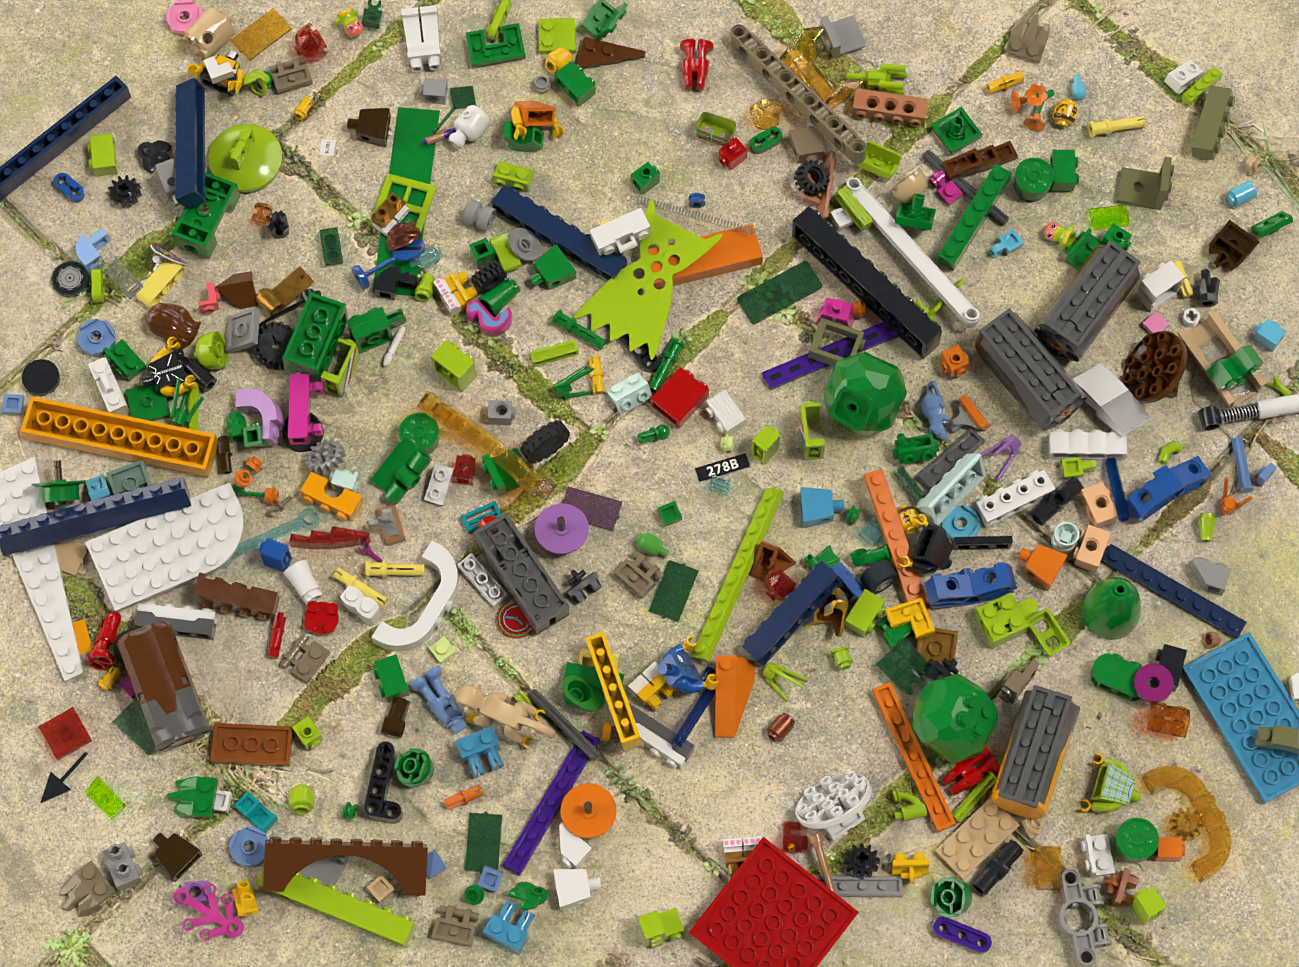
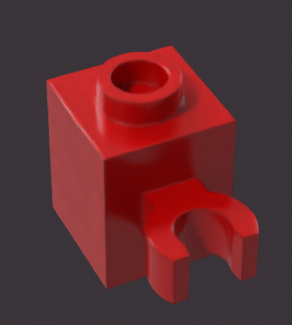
M735 137L719 149L718 160L722 166L727 167L731 171L747 159L748 150Z

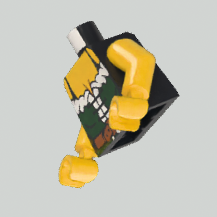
M229 50L226 57L219 54L214 56L218 65L229 61L234 73L233 77L215 84L212 83L204 62L199 65L190 64L188 66L187 74L193 73V78H197L199 75L202 85L232 97L234 92L238 94L239 89L244 85V73L241 70L240 64L236 62L239 55L232 50Z

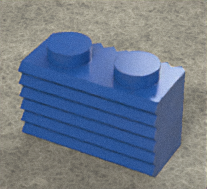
M268 537L259 547L260 556L265 566L280 572H284L289 567L293 558L287 544L284 545V542H277V540L274 541Z

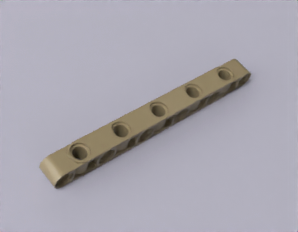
M741 24L734 25L731 28V45L850 161L856 164L862 163L866 158V143L758 37L753 35L745 26Z

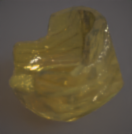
M761 98L750 107V115L755 127L760 130H767L779 125L782 107L777 99Z

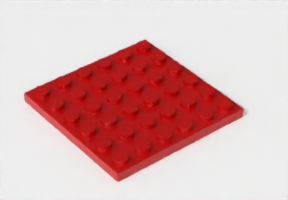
M762 837L695 923L689 934L731 967H817L859 911L770 841Z

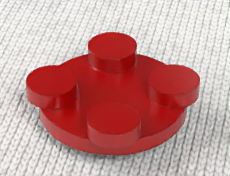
M310 601L305 613V629L316 635L333 633L339 622L338 606L335 603Z

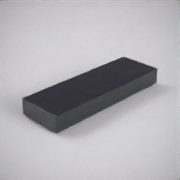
M1012 536L954 537L952 544L953 550L1010 549L1013 538Z

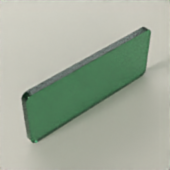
M803 261L737 297V302L751 324L755 325L820 290L822 283L809 263Z

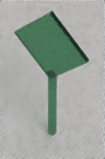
M473 85L450 88L453 108L437 125L433 133H436L456 109L467 108L470 105L476 106Z

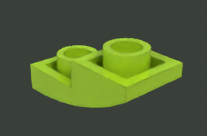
M507 233L489 239L490 245L492 244L495 248L498 262L505 272L522 267L519 257L514 254L509 245Z

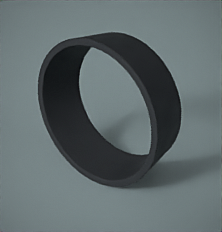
M310 412V417L316 419L318 424H322L319 421V419L313 413ZM289 416L285 419V426L282 427V438L288 448L295 452L304 453L312 451L310 447H316L317 442L321 443L323 436H316L309 442V445H290L284 431L289 421Z

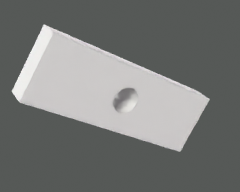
M472 553L457 564L458 569L493 608L509 597V594ZM481 578H485V579H486V580L483 581V582L479 581Z

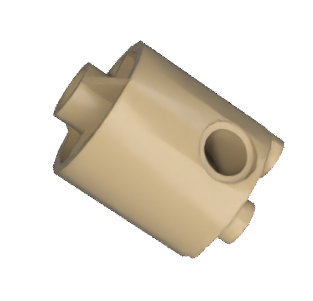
M209 8L184 32L182 40L186 45H191L199 59L210 58L235 35V30L230 24L232 19L224 11L218 12L214 8Z

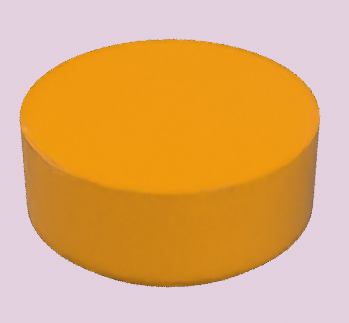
M611 722L603 723L601 741L608 742L610 740Z

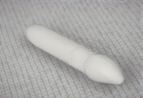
M404 326L398 329L387 353L384 355V366L392 361L393 355L405 333Z

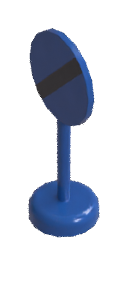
M417 238L408 245L394 250L392 258L366 272L359 265L351 267L354 278L359 286L365 290L370 285L367 278L368 275L396 260L410 261L419 257L425 250V244L423 240Z

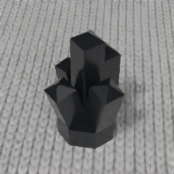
M282 210L279 212L275 211L274 213L271 212L266 216L270 222L266 228L271 232L272 236L279 239L285 238L289 234L288 220Z
M1205 268L1201 270V279L1198 280L1199 285H1196L1193 289L1200 307H1212L1218 303L1220 280L1217 277L1211 278L1210 271Z

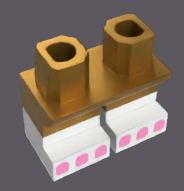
M392 192L371 216L373 227L388 236L393 227L400 223L410 211L405 206L407 202Z
M761 836L743 838L744 857L742 855L741 838L723 839L725 864L729 869L731 877L759 843Z

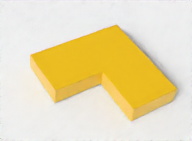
M922 597L885 609L891 629L910 623L917 640L935 634L934 626Z

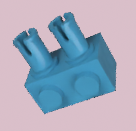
M493 726L455 740L464 764L469 763L474 778L479 777L476 769L479 770L480 776L485 774L479 758L487 756L493 771L497 770L495 762H497L499 769L504 766L498 753L501 748Z
M506 900L499 915L492 914L483 934L484 937L520 955L529 939L527 929L535 915L531 912L528 913V910H523L517 924H510L509 920L518 906Z

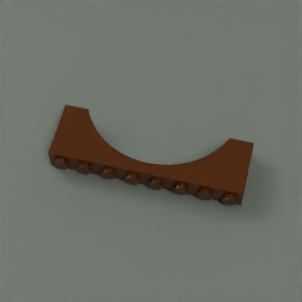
M276 836L269 837V840L265 839L263 891L284 892L292 878L306 866L324 858L347 855L365 858L382 866L398 881L405 895L425 896L428 847L427 844H423V841H411V844H406L401 840H391V843H383V840L373 839L371 842H363L362 839H351V842H342V839L332 838L330 841H322V838H310V841H302L300 837H290V840H281V837Z

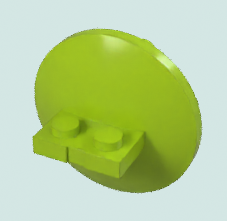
M239 124L224 130L216 137L210 147L208 161L213 175L237 183L239 192L246 193L260 190L276 178L282 166L283 154L278 139L268 129L255 124Z

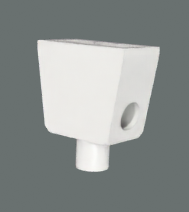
M586 869L554 870L560 911L591 901L590 891L601 889L600 877L588 879Z

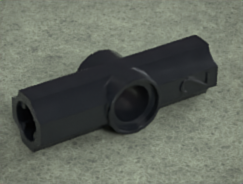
M1071 477L1031 512L1033 520L1043 526L1055 514L1061 512L1084 489L1082 483L1077 478ZM1053 499H1060L1062 503L1056 504Z
M1010 840L1000 853L996 854L985 866V870L972 884L980 894L986 896L995 884L1006 876L1013 863L1024 852L1021 845L1016 841Z

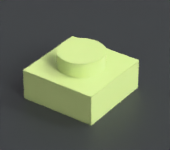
M444 636L429 647L430 652L440 664L456 654V650Z

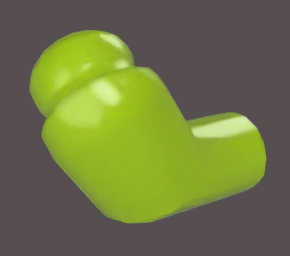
M1172 441L1164 445L1158 462L1166 465L1170 454L1174 452L1181 453L1183 445L1179 441Z

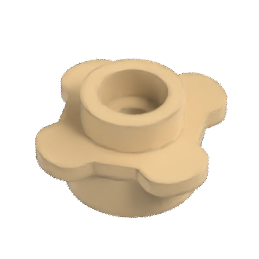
M1252 155L1248 158L1245 168L1249 170V175H1253L1254 171L1257 172L1261 168V155L1256 157Z

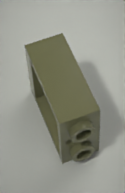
M821 318L809 348L808 358L835 367L836 362L839 359H843V357L819 350L826 330L856 340L850 356L858 354L859 350H863L866 342L863 339L864 332Z

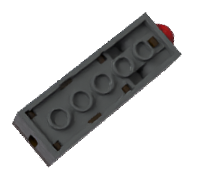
M505 513L500 517L490 515L484 517L479 522L478 530L473 532L474 543L535 634H540L569 616V604L508 514Z

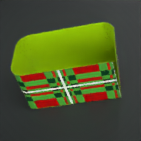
M702 112L696 124V137L725 146L729 140L718 135L721 132H728L732 139L736 132L735 121L709 112ZM704 126H710L713 128L714 134L702 131L701 129Z

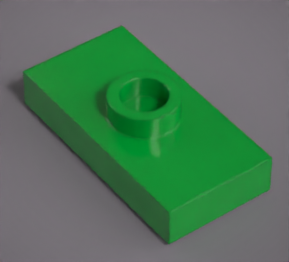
M1281 211L1251 227L1252 233L1260 237L1275 233L1280 228L1292 223L1293 218L1291 215Z

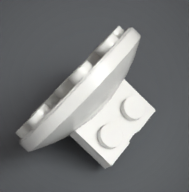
M855 771L832 777L825 776L821 778L818 784L804 790V795L796 807V816L799 822L807 828H825L829 838L834 841L846 833L847 830L865 820L861 809L871 797V785L865 776L856 774ZM821 784L823 789L816 792L815 787Z

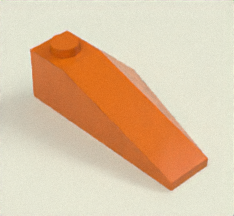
M716 655V681L718 683L715 688V738H735L755 682V661L739 656Z

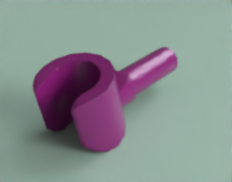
M363 541L367 547L366 549H361L358 546L362 555H369L377 562L383 561L372 551L367 541Z

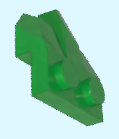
M195 776L177 780L176 785L179 787V791L167 794L170 801L178 802L173 812L180 818L195 819V817L213 819L218 779Z

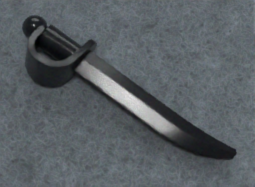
M313 289L304 290L300 294L301 301L259 323V328L267 322L305 305L310 292L321 295V291H314Z

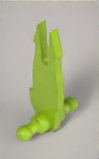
M963 278L959 279L953 285L958 289L965 280ZM939 297L929 309L927 306H923L920 300H917L915 305L919 309L922 308L932 321H936L933 314L945 302Z

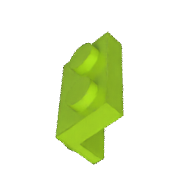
M869 140L866 145V158L857 166L882 178L891 180L898 169L902 155Z

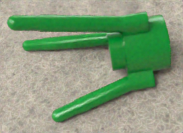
M583 366L553 384L558 397L564 396L566 400L571 397L593 394V391L569 392L572 391L570 383L594 371V367L585 370L587 367Z
M177 378L170 422L184 427L186 422L190 423L192 416L204 398L201 397L187 415L188 411L183 410L188 398V391H186L180 408H177L181 381L180 378Z

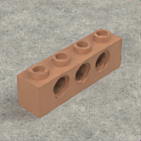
M856 88L852 116L859 119H874L878 122L889 121L894 124L903 123L910 124L913 127H924L929 99ZM868 105H874L875 108H870ZM890 107V108H893L894 110L889 111V110H887L886 108ZM905 110H910L912 113H906Z

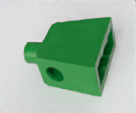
M555 244L535 261L534 270L536 274L529 277L534 287L543 282L551 290L575 280L576 270L557 244Z

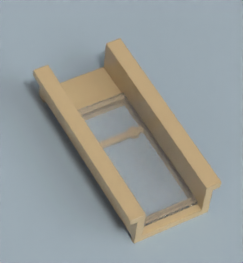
M1216 311L1210 313L1205 322L1187 332L1185 329H1182L1177 333L1185 343L1190 355L1228 408L1235 407L1260 393L1263 386L1267 384V381L1259 371L1253 376H1248L1246 383L1242 386H1234L1231 389L1224 388L1219 390L1206 372L1218 360L1229 358L1241 348V345Z

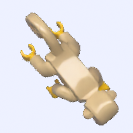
M476 684L474 687L464 685L456 696V702L465 706V713H469L468 718L464 720L465 722L482 727H489L492 720L505 725L504 735L520 743L524 748H530L525 744L526 739L533 741V738L523 736V734L517 732L521 731L522 726L534 729L535 732L550 739L555 737V730L537 722L542 721L537 717V714L539 712L545 714L544 710L536 709L524 701H518L512 706L508 704L512 697L504 692H492L489 695L483 696L484 693L482 692L481 685ZM473 710H475V711L477 710V712H478L480 715H478V714H476V713H474V712H472V711H473ZM527 715L532 716L534 720L527 718Z

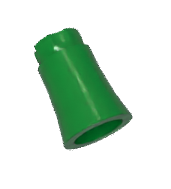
M510 277L487 293L479 296L478 301L495 318L516 297V294L521 289L516 281Z

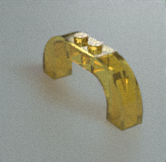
M1161 766L1146 772L1142 779L1151 795L1164 789L1173 788L1186 794L1211 838V849L1207 855L1195 860L1191 867L1200 883L1210 879L1223 867L1231 850V834L1225 821L1226 816L1215 804V796L1207 790L1204 783L1195 774L1187 769L1177 766Z

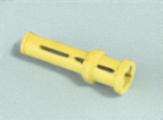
M1140 116L1114 121L1104 119L1101 122L1089 121V134L1091 138H1094L1096 135H1110L1115 131L1145 128L1146 121L1143 120L1145 117Z
M366 560V578H369V576H382V578H386L388 575L424 576L425 564H388L386 561L370 562Z

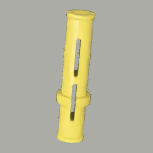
M338 567V572L333 574V578L345 584L346 588L348 586L356 587L362 592L364 597L373 599L379 608H382L384 606L383 603H386L388 600L387 597H384L358 580L357 576L350 575L341 567Z

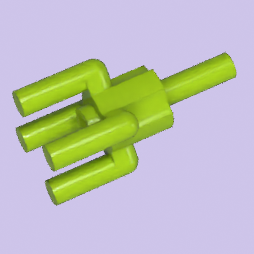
M883 63L880 65V69H869L868 74L847 72V80L868 81V87L879 88V92L905 95L904 82H891V77L907 79L906 65Z

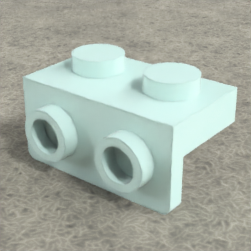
M639 373L631 375L606 390L608 397L616 405L620 415L653 397L648 383Z

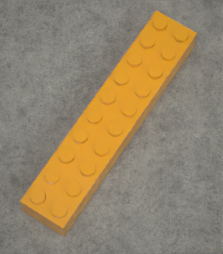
M32 396L20 431L25 440L132 462L143 460L146 465L209 477L218 446L216 434Z

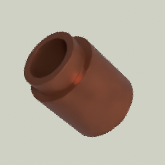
M787 713L778 715L767 728V736L774 742H782L794 728V719Z

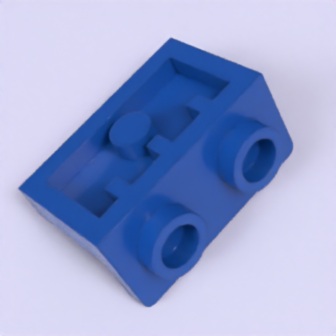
M839 562L831 569L843 580L838 588L853 603L861 596L865 588Z

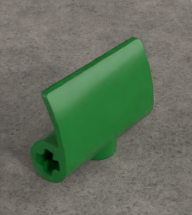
M403 437L370 481L385 491L384 496L390 502L398 504L408 490H411L418 484L421 479L420 475L432 459L415 443Z

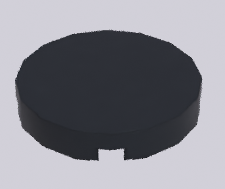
M38 359L29 363L24 368L21 376L26 390L35 396H45V394L54 392L60 382L58 368L54 363L45 359Z

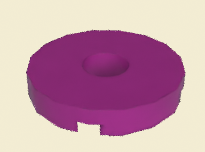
M1147 664L1141 667L1136 673L1133 682L1137 695L1150 703L1166 700L1174 686L1173 677L1169 670L1159 664ZM1155 679L1158 681L1159 686L1152 688L1149 686L1148 681Z

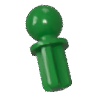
M663 424L657 426L656 429L651 427L648 431L637 435L638 442L644 444L650 441L657 442L658 439L664 440L669 437L670 429Z

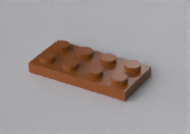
M214 723L210 762L290 767L293 728L292 726Z

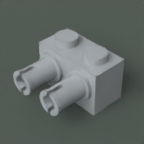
M123 842L113 844L109 849L102 851L116 888L120 892L142 882L140 876L143 873L139 864L135 865L133 858L136 855L132 846L128 847Z

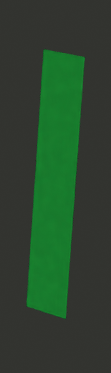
M398 107L389 174L430 184L436 142L424 145L423 141L425 138L437 134L439 110ZM392 183L388 196L393 192L403 199L407 187ZM412 188L407 204L422 207L427 192ZM408 212L400 224L403 222H414L416 225L419 215ZM383 233L380 234L376 266L393 257V251H389L387 248V236ZM420 256L410 261L396 260L376 271L372 292L376 293L375 288L381 272L391 266H400L402 274L408 272L418 277ZM398 287L396 295L415 296V290Z

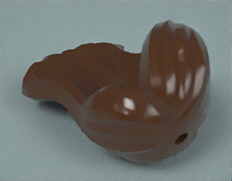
M170 303L153 305L149 308L146 316V324L151 332L163 338L166 342L170 337L177 338L172 345L179 342L180 349L182 350L194 341L201 324L200 321H194L190 313L183 306Z

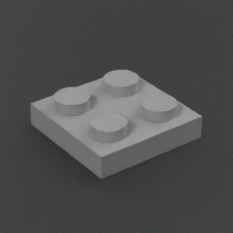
M254 307L228 316L225 351L234 353L258 344L259 309Z

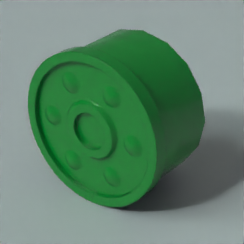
M1027 158L1023 160L1015 171V191L1026 200L1036 201L1042 199L1048 194L1053 183V169L1048 162L1040 158Z
M413 413L401 422L399 437L400 440L403 437L408 438L429 455L435 451L439 444V426L432 416L426 413Z
M1130 818L1123 822L1115 837V847L1118 854L1124 860L1132 863H1140L1147 860L1156 851L1159 844L1157 829L1150 821L1143 818Z

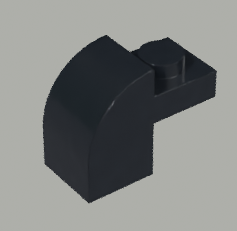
M400 266L388 267L378 277L375 288L376 296L395 300L398 287L411 290L416 289L418 285L417 276L408 272L402 274Z

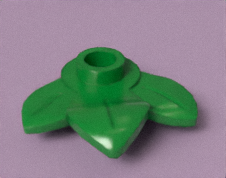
M518 882V887L512 888L508 893L509 897L521 900L520 910L537 908L538 905L543 904L548 898V891L545 888L535 886L529 882Z

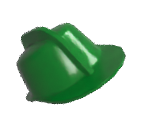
M569 675L564 678L562 694L563 700L571 708H582L590 712L598 711L603 707L604 698L602 694L584 679L576 675Z

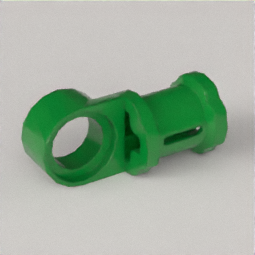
M886 544L875 550L856 549L850 554L852 563L855 566L870 562L873 565L881 560H891Z

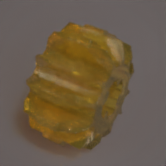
M1187 807L1185 812L1182 808H1179L1178 813H1172L1173 819H1170L1168 823L1172 825L1169 829L1170 832H1177L1174 836L1175 838H1178L1180 835L1182 836V842H1185L1187 837L1190 841L1194 840V836L1199 837L1201 834L1199 830L1203 829V825L1200 824L1202 817H1195L1198 813L1197 811L1190 813V808ZM1184 821H1186L1185 824L1187 822L1190 824L1188 828H1186V825L1185 827L1182 825Z

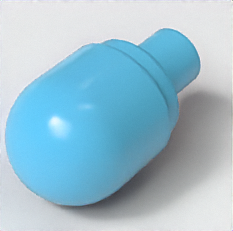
M1074 75V83L1071 84L1072 96L1076 100H1083L1087 94L1086 85L1081 81L1080 75Z

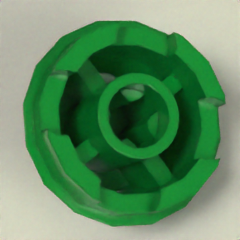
M409 748V751H406L403 755L400 754L395 762L394 769L397 771L398 779L406 786L414 787L427 784L434 774V765L427 752L422 749Z

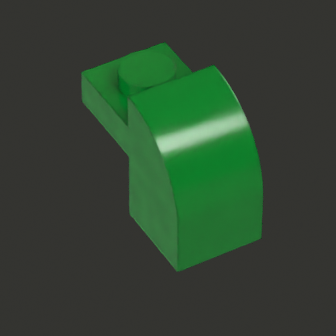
M507 121L504 123L503 139L509 142L508 148L521 152H533L543 149V131L535 126L525 127L527 132L524 139H522L521 135L518 136V139H515L513 135L516 127H514L513 122Z

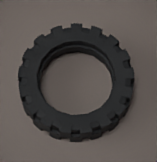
M561 420L549 422L546 426L543 425L539 430L534 431L522 443L523 446L520 447V451L529 463L541 462L544 458L547 459L551 454L556 453L559 448L564 446V443L570 437V432Z

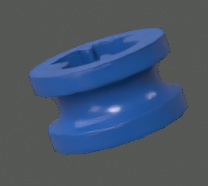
M702 193L690 194L689 206L692 208L704 207L705 195Z

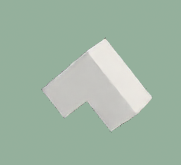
M214 56L204 60L213 84L234 76L229 61L218 65Z

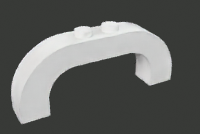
M431 541L422 555L423 563L433 567L440 573L441 583L418 621L411 627L398 629L381 621L371 637L374 644L391 651L414 649L427 641L436 628H440L444 621V614L452 609L459 584L457 567L451 554L434 541Z

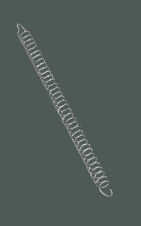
M649 198L647 199V204H645L644 202L641 204L648 206ZM680 207V208H679V212L676 213V214L683 215L684 208L682 209V214H680V210H681V207ZM712 216L710 223H711V224H715L716 217H715V219H714V223H712V220H713V216Z

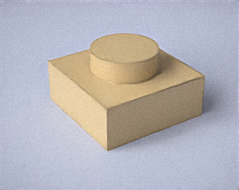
M382 874L366 887L379 903L395 891V888Z

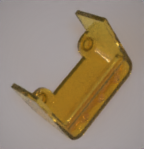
M822 26L804 28L779 59L833 109L846 101L863 80L861 78L843 80L842 83L832 88L813 63L818 57V48L813 41L822 32L823 28Z

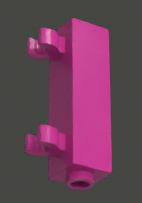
M301 372L290 374L288 421L290 445H309L310 435L323 436L322 424L310 425L311 393L324 394L323 382L311 383L310 375Z

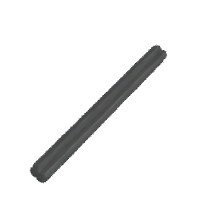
M926 150L922 158L938 172L943 171L947 176V180H952L966 196L973 200L978 190L962 177L950 179L942 165L943 161L932 151ZM997 206L993 207L989 215L1004 226L1009 221V217Z

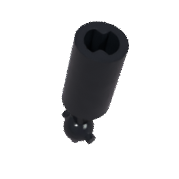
M172 349L173 352L175 351L178 360H181L184 372L187 375H193L196 378L194 382L205 392L214 387L217 379L196 359L184 356L185 354L182 349Z

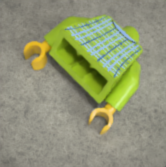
M1096 753L1094 757L1101 761H1092L1093 767L1100 768L1091 801L1094 802L1090 803L1086 799L1081 800V803L1088 804V808H1080V811L1087 813L1090 809H1093L1094 812H1112L1120 810L1122 806H1127L1130 801L1137 803L1140 800L1141 793L1133 789L1135 778L1130 775L1125 765L1116 760L1104 759L1102 754Z

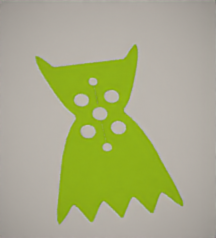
M652 199L645 215L650 225L651 233L640 242L641 258L623 268L615 279L610 278L574 315V318L578 319L591 314L592 332L606 324H610L611 342L625 334H629L630 352L648 343L651 360L656 355L670 311L673 294L672 276L687 268L709 251L723 235L718 234L704 239L658 216L654 200ZM674 239L675 244L669 245L668 241ZM652 244L659 246V252L656 255L648 253V247ZM671 255H678L680 258V262L675 266L670 265L668 262ZM655 261L662 264V269L659 272L651 270V264ZM637 268H642L645 271V275L641 279H636L633 276V272ZM661 278L665 281V287L658 290L654 287V281ZM641 288L645 290L643 295L638 294V290Z

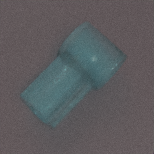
M876 514L870 522H866L859 532V536L873 546H876L883 536Z

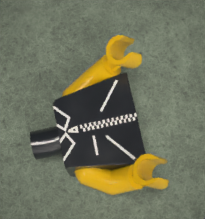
M170 337L167 340L168 346H164L149 362L147 375L139 378L142 388L153 386L157 395L163 394L174 397L177 378L181 379L179 395L188 391L189 387L191 389L198 387L196 382H192L196 378L193 375L186 377L175 351H171L172 349L177 350L180 348L179 342L172 345L177 338Z

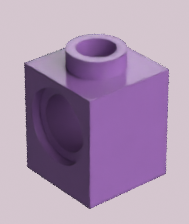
M209 880L184 882V889L188 890L190 897L194 890L200 889L201 894L196 898H192L203 905H209L207 894L204 892V886L210 883ZM211 885L206 888L208 893H212ZM181 893L182 900L186 898L185 893Z

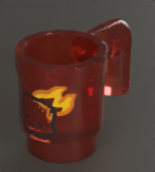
M784 822L782 851L784 853L807 852V835L791 834V829L801 830V823Z

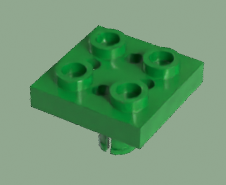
M962 106L931 124V129L951 155L982 138V133Z
M915 193L912 204L899 203L895 224H899L902 227H916L921 231L931 230L936 209L923 207L925 196Z

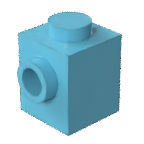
M1266 319L1264 324L1260 322L1254 330L1256 333L1254 340L1273 352L1283 339L1286 330L1281 328L1277 322Z

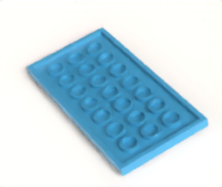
M1248 632L1184 666L1182 669L1183 673L1263 803L1266 804L1298 787V754L1280 749L1257 748L1255 746L1258 726L1274 727V725L1299 729V710L1251 633Z

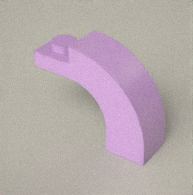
M236 389L235 407L243 414L260 412L263 418L262 439L269 445H277V438L279 437L278 427L285 426L284 416L278 404L257 389Z

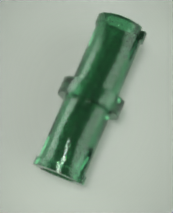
M904 466L894 472V475L903 484V489L909 492L916 503L926 497L917 485L916 479H912Z

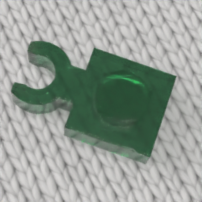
M368 0V9L364 8L362 17L363 27L380 29L382 19L381 0L378 1L377 5H372V0Z

